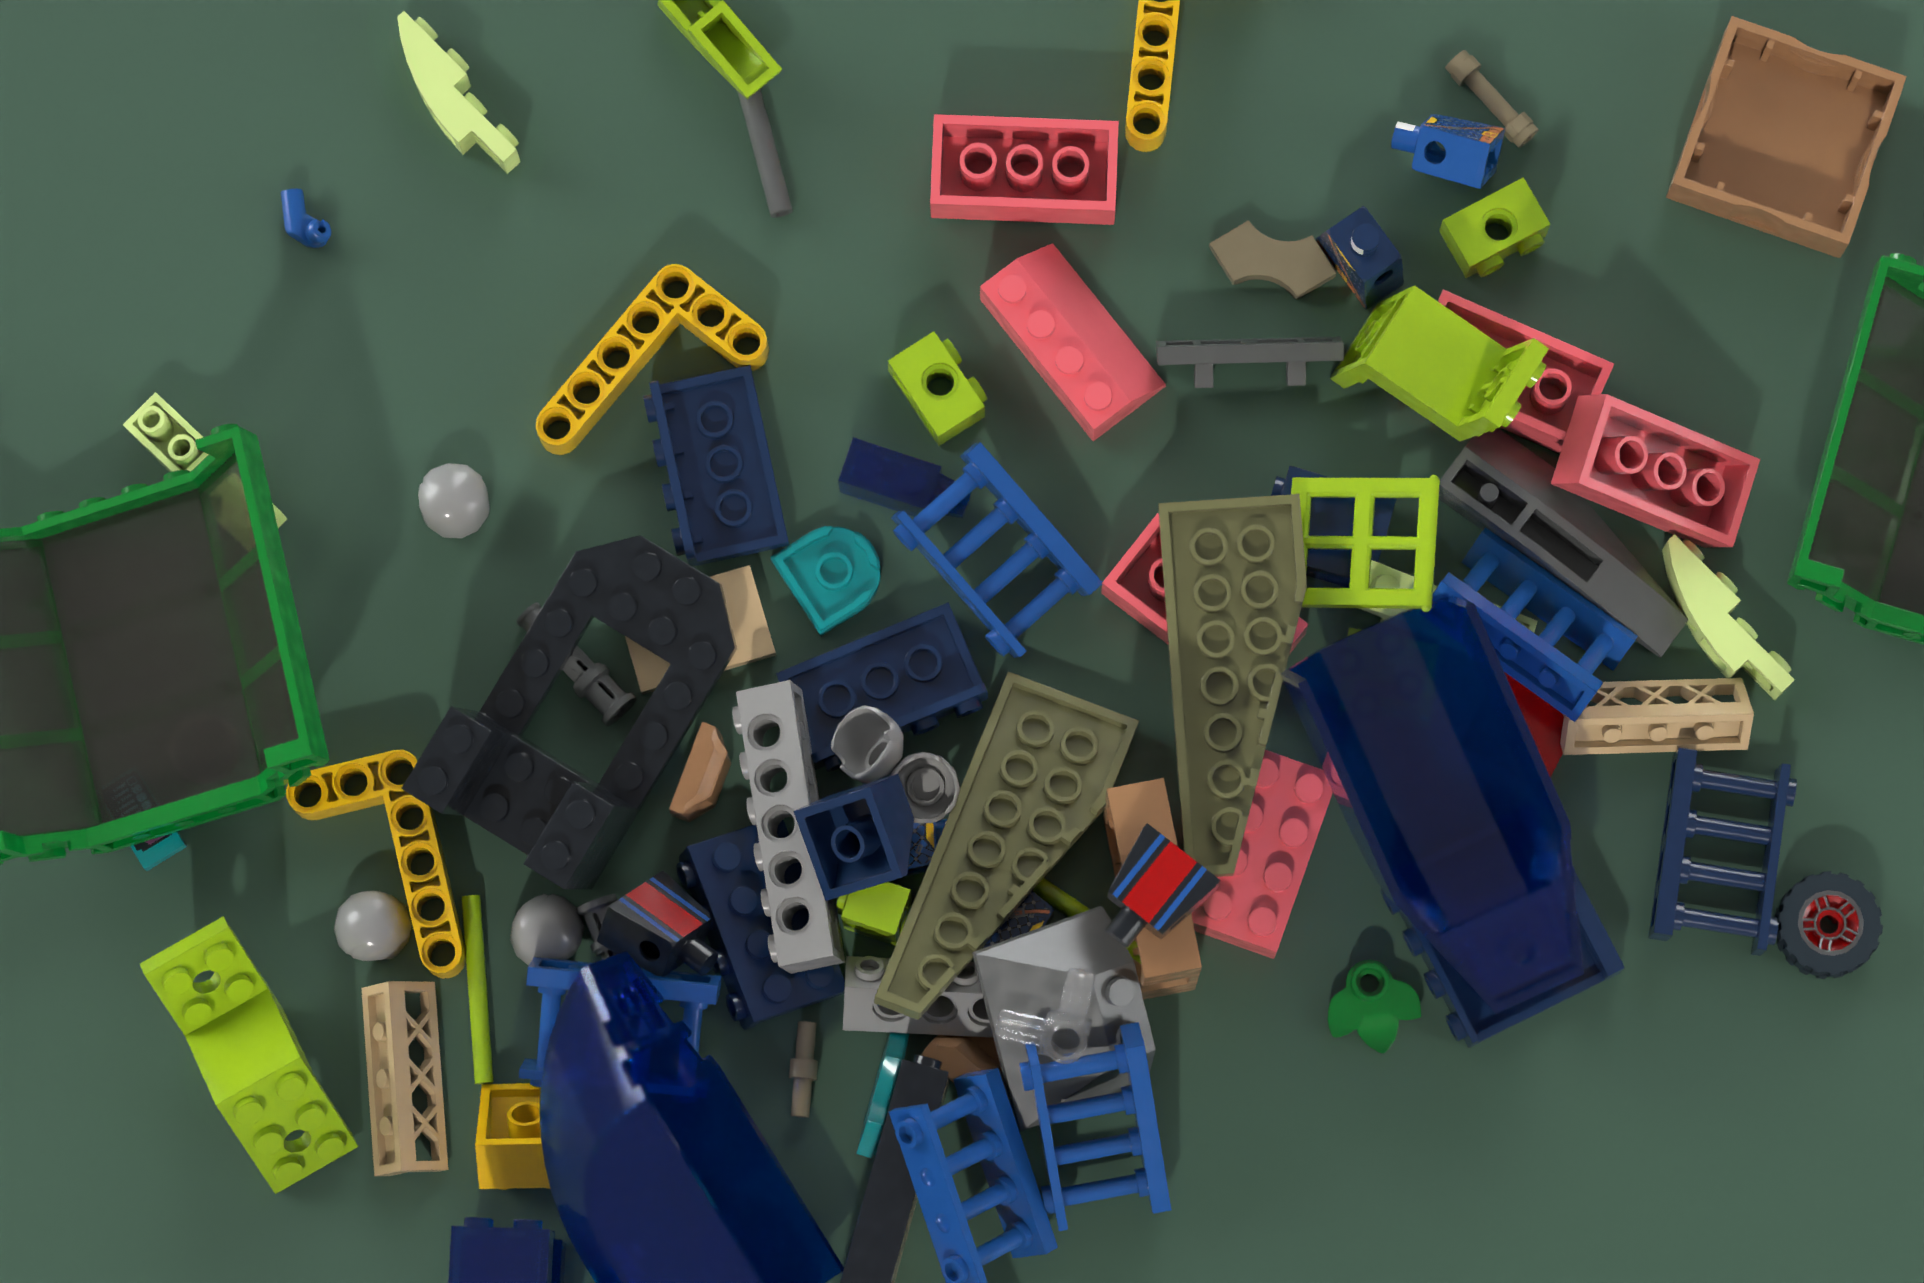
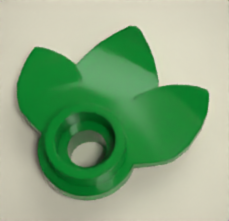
M1363 960L1356 963L1348 972L1346 988L1338 992L1331 999L1328 1007V1027L1334 1038L1345 1036L1357 1030L1358 1035L1367 1046L1378 1053L1384 1054L1396 1039L1399 1020L1407 1021L1420 1018L1421 1005L1415 990L1409 984L1393 979L1391 972L1384 964L1376 960ZM1367 975L1373 976L1378 982L1377 990L1374 992L1364 991L1360 985L1361 978Z

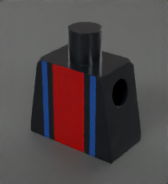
M1147 823L1140 832L1108 891V898L1120 907L1121 910L1105 930L1116 941L1127 948L1144 927L1162 939L1218 889L1221 880Z
M664 871L659 872L609 905L597 938V942L652 974L665 977L684 963L703 976L711 970L718 958V952L704 943L712 922L710 913Z

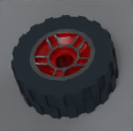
M1831 871L1821 872L1819 875L1812 874L1797 882L1780 900L1781 903L1776 908L1774 917H1778L1779 921L1778 942L1776 944L1779 951H1783L1787 957L1785 960L1791 966L1795 965L1799 968V972L1805 975H1815L1819 979L1843 977L1845 974L1852 973L1871 958L1872 953L1876 951L1880 943L1878 938L1883 931V925L1880 922L1882 912L1875 903L1876 898L1871 891L1868 892L1863 887L1865 884L1858 879L1855 881L1849 878V875L1841 872L1839 874H1831ZM1827 915L1833 924H1838V928L1831 934L1823 932L1820 928V920Z

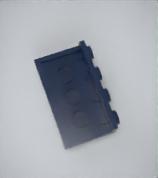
M751 365L665 384H659L658 380L649 382L651 394L643 396L648 422H658L661 438L652 440L658 467L667 466L670 483L662 484L667 511L676 510L680 527L671 529L677 556L686 554L688 564L694 567L789 546Z
M949 602L776 673L779 682L791 680L802 689L812 749L811 758L815 770L825 766L827 772L839 769L842 764L839 757L831 749V741L836 728L850 711L866 705L878 708L895 720L903 734L912 730L913 735L918 736L937 728L940 725L938 719L955 713L957 718H961L977 712L983 708L981 701L988 699L986 686L980 678Z
M784 820L780 822L777 828L779 838L789 836ZM751 825L687 846L679 855L680 863L676 865L677 875L682 887L685 890L690 889L692 897L711 915L712 922L707 937L711 948L718 952L717 961L712 968L717 976L723 977L729 993L726 995L728 1011L732 1019L739 1021L744 1030L753 1028L760 1022L842 995L845 988V980L839 964L791 974L780 968L778 962L774 963L772 961L768 948V936L773 934L771 916L767 917L765 915L761 902V889L766 888L764 870L760 871L754 857V843L759 842L757 825ZM800 862L793 863L786 869L784 875L786 884H792L800 878L802 873ZM807 908L800 909L793 915L791 922L793 930H800L808 923L809 911Z

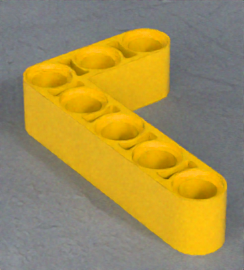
M1154 0L1138 1L1125 135L1129 145L1141 152H1151L1159 148L1166 136L1180 0H1167L1165 2ZM1150 31H1159L1168 40L1160 46L1149 45L1143 37ZM1153 74L1158 76L1163 84L1155 90H1148L1140 85L1139 79L1145 75ZM1142 118H1149L1155 121L1159 128L1151 134H1143L1135 129L1134 124Z
M671 264L663 267L540 411L535 427L542 446L548 452L555 455H564L573 451L680 324L734 367L751 365L752 371L762 367L768 359L769 346L764 329L687 267L680 264ZM681 281L687 284L688 290L680 298H670L664 294L666 286L671 282ZM717 309L724 314L721 323L709 327L699 321L701 315L706 310ZM653 316L658 319L659 324L653 332L646 334L636 331V322L641 317ZM752 337L758 340L760 346L753 354L742 355L735 350L737 342L742 338ZM614 351H624L630 356L627 364L618 369L608 367L605 364V360ZM594 386L600 390V395L594 402L582 404L576 400V394L582 387ZM555 421H565L570 424L568 434L560 439L548 437L546 435L547 428Z
M392 750L310 770L311 776L295 787H290L288 783L286 798L289 805L298 815L307 820H320L385 804L421 961L434 976L439 978H452L458 975L466 964L465 945L433 808L402 790L401 788L404 784L396 785L390 781L391 770L396 765L407 763L414 768L418 762L417 758L405 750ZM355 774L366 776L367 787L361 794L357 796L345 794L344 785L349 777ZM315 785L321 788V798L316 805L312 807L300 806L299 795L305 787ZM410 808L421 809L424 813L422 824L413 830L403 829L400 825L402 814ZM421 853L433 855L434 865L429 873L416 875L411 872V862L416 855ZM431 898L443 900L445 909L440 918L434 921H427L422 918L421 908L427 900ZM443 943L454 946L455 956L450 964L446 966L433 965L431 955L436 946Z

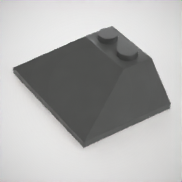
M1101 906L972 952L1010 1105L1020 1132L1039 1125L1033 1090L1024 1092L1019 1063L1028 1061L1025 1043L1035 1041L1039 1063L1043 1064L1113 1051L1114 1045L1123 1044L1120 1025L1139 1022L1150 1074L1156 1049L1135 963L1127 948L1106 932L1105 929L1111 923V920L1105 909ZM1118 1069L1043 1083L1047 1105L1121 1092V1087L1129 1085L1128 1073L1119 1074Z

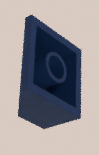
M899 774L823 797L793 811L826 901L907 875L914 816Z

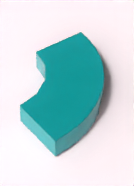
M889 1033L865 1115L856 1152L858 1155L869 1158L876 1155L902 1059L905 1057L909 1033Z

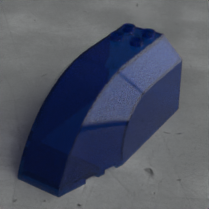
M1452 595L1433 601L1429 612H1423L1422 609L1402 611L1313 652L1281 673L1342 814L1378 884L1386 896L1496 1014L1584 974L1579 914L1576 911L1574 889L1576 881L1575 870L1572 867L1570 821L1474 603Z
M627 951L589 964L581 969L564 999L549 1039L541 1082L540 1127L545 1167L557 1210L571 1242L595 1283H826L843 1272L844 1267L720 1065L711 1054L702 1058L687 1040L692 1034L689 1027L683 1020L673 1023L658 1005L663 1002L664 997Z

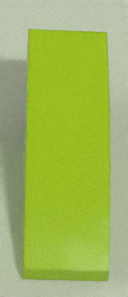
M658 0V7L702 56L746 99H749L782 71L778 63L724 0Z

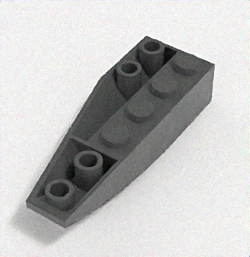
M1499 428L1493 432L1483 433L1479 437L1474 436L1440 479L1439 500L1482 531L1485 527L1635 633L1638 636L1636 639L1638 643L1661 658L1687 623L1688 618L1583 497L1551 484L1555 471L1553 466Z

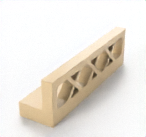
M1742 678L1603 682L1591 700L1596 705L1587 706L1576 722L1563 714L1564 721L1560 740L1563 755L1676 752L1678 748L1697 751L1748 750L1754 717ZM1733 695L1735 702H1720L1712 698V696ZM1680 696L1689 702L1675 704L1666 698ZM1635 698L1643 703L1641 705H1628L1620 701V699Z
M387 981L361 988L374 1176H393L407 1172H440L448 1170L435 982ZM405 993H420L421 1014L416 1020L406 1011ZM414 1038L424 1048V1061L419 1068L409 1058L408 1046ZM417 1086L427 1094L428 1107L422 1115L412 1104V1092ZM421 1132L430 1141L432 1161H416L415 1140Z

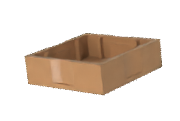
M1731 16L1724 31L1666 198L1841 258L1849 245L1869 187L1870 172L1880 145L1887 135L1907 76L1847 55L1831 54L1816 50L1792 36Z
M1164 778L1107 789L1103 819L1115 878L1140 832L1147 823L1177 846ZM1190 914L1162 939L1144 927L1134 940L1137 942L1138 947L1132 948L1133 955L1140 956L1141 964L1134 960L1143 1000L1195 990L1202 965L1192 915Z

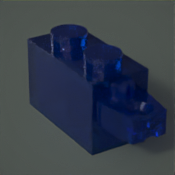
M854 437L838 479L839 491L841 493L895 511L904 510L913 517L917 516L955 482L953 479L942 474V466ZM972 492L945 516L963 519Z

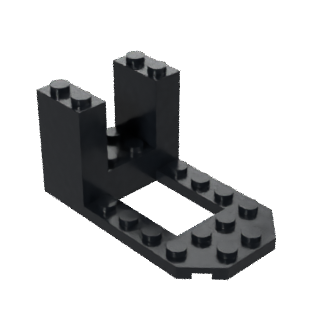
M641 535L576 551L481 710L478 712L451 706L401 789L441 814L465 816L528 855L523 863L524 865L561 888L592 889L737 650L722 584ZM594 617L670 663L669 668L599 783L522 737Z

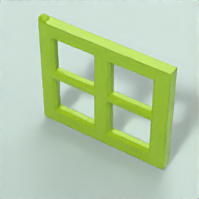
M1431 475L1430 478L1292 477L1291 494H1300L1306 572L1308 549H1352L1349 588H1306L1302 607L1422 609L1423 612H1429L1432 608L1440 486L1438 476ZM1311 498H1355L1353 536H1309ZM1375 498H1419L1417 537L1373 536ZM1372 550H1416L1414 588H1369Z

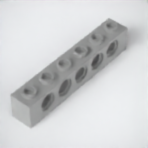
M791 680L737 691L738 706L733 707L732 715L735 729L739 735H743L745 751L740 752L739 760L742 774L746 780H750L752 797L747 798L746 805L752 825H757L759 842L754 843V857L760 871L764 870L766 888L761 889V902L765 915L767 917L771 916L773 934L768 936V948L771 959L774 963L778 962L780 968L791 974L845 963L836 900L834 898L826 901L793 812L819 800L815 768L811 758L812 749L802 689ZM779 726L780 737L778 741L772 746L764 747L763 737L766 731L772 727ZM779 772H786L787 783L785 787L778 792L772 793L770 790L772 778ZM793 817L795 826L792 833L785 838H779L777 834L778 825L783 819ZM800 862L802 866L800 878L792 884H786L784 879L786 869L791 864ZM807 908L809 911L808 923L800 930H793L791 924L793 915L798 910Z
M846 956L843 1030L993 1037L975 962L970 961L923 1016L917 1020L874 1003L875 995L890 958Z

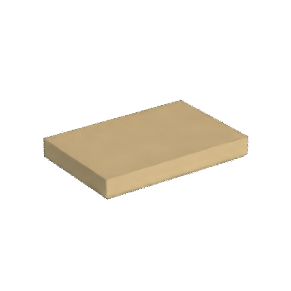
M750 565L710 576V578L722 584L729 621L737 645V650L725 670L776 656ZM625 636L642 695L654 692L669 668L670 663Z

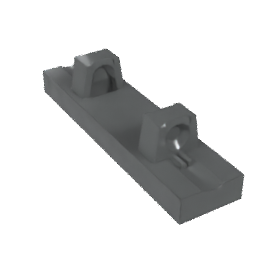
M1340 336L1156 341V360L1158 365L1193 364L1195 388L1214 387L1213 364L1286 362L1287 385L1305 386L1306 362L1344 361V342Z

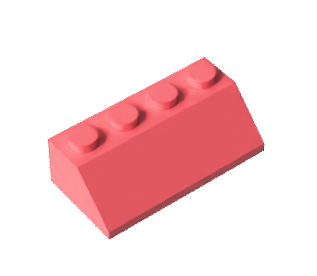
M1053 243L1015 259L980 286L981 302L1092 441H1095L1166 387L1165 382Z

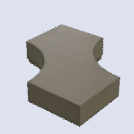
M1248 220L1209 243L1210 250L1233 285L1248 280H1267L1280 285L1294 299L1298 300L1336 277L1335 270L1312 235L1297 241H1279L1259 232Z

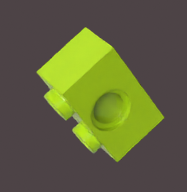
M1523 177L1443 219L1439 232L1465 278L1477 272L1480 277H1485L1500 269L1505 264L1503 259L1518 251L1521 256H1524L1541 247L1545 243L1543 238L1546 237L1551 224ZM1493 223L1501 224L1507 229L1509 237L1504 240H1494L1487 235L1485 227Z
M935 331L889 359L888 371L937 445L940 446L985 417L983 402L988 400L975 377L972 376L967 380L957 366L962 362V359L952 342L948 338L941 342ZM937 377L947 378L953 384L952 390L942 396L931 393L927 386L931 380Z
M885 882L838 897L836 908H838L837 913L841 915L844 929L896 946L912 905L911 889Z

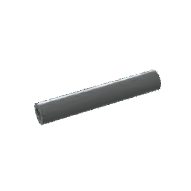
M761 89L749 99H746L738 92L770 215L772 218L786 216L792 213L793 209Z

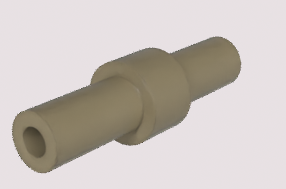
M798 1022L795 1058L790 1059L789 1078L793 1079L792 1117H810L812 1081L817 1080L819 1062L814 1060L817 1027L815 1022Z

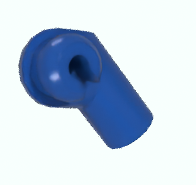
M302 189L282 191L281 202L286 233L306 247H323L331 236L332 230L329 223L324 219L320 222L306 213Z

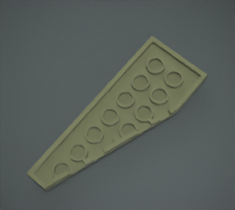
M1300 494L1158 503L1183 849L1186 854L1216 877L1234 875L1307 588Z
M1008 671L960 787L956 806L949 814L875 995V1004L917 1020L923 1016L973 959L972 952L983 948L1103 812L1104 807H1106V791L1108 788L1115 786L1136 733L1139 720Z

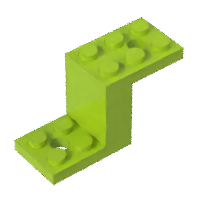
M1414 285L1377 303L1345 353L1344 361H1340L1329 379L1344 389L1359 382L1363 384L1369 379L1458 441H1463L1474 436L1479 437L1489 431L1493 432L1495 429L1500 428L1501 425L1506 428L1513 421L1521 408V403L1517 401L1526 386L1529 388L1533 387L1546 368V364L1542 360L1549 348L1535 338H1532L1506 349Z
M224 916L140 963L145 977L185 1035L215 1105L275 1194L358 1147L353 1134L314 1076L282 1006ZM211 970L215 972L210 979L204 982H194L195 977L203 971ZM293 1131H305L303 1135L296 1140H285L287 1135H289Z

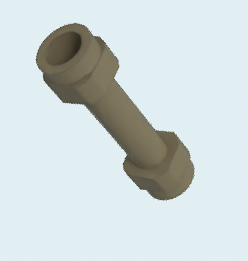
M1466 50L1458 53L1445 67L1451 74V78L1459 86L1466 84L1505 126L1504 135L1518 148L1523 147L1539 131L1533 124L1534 121L1525 111L1518 114L1479 72L1481 64L1473 55H1470Z

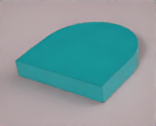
M832 526L817 528L770 557L772 564L820 637L865 609L875 597L880 585V561L874 546L864 535L851 529Z

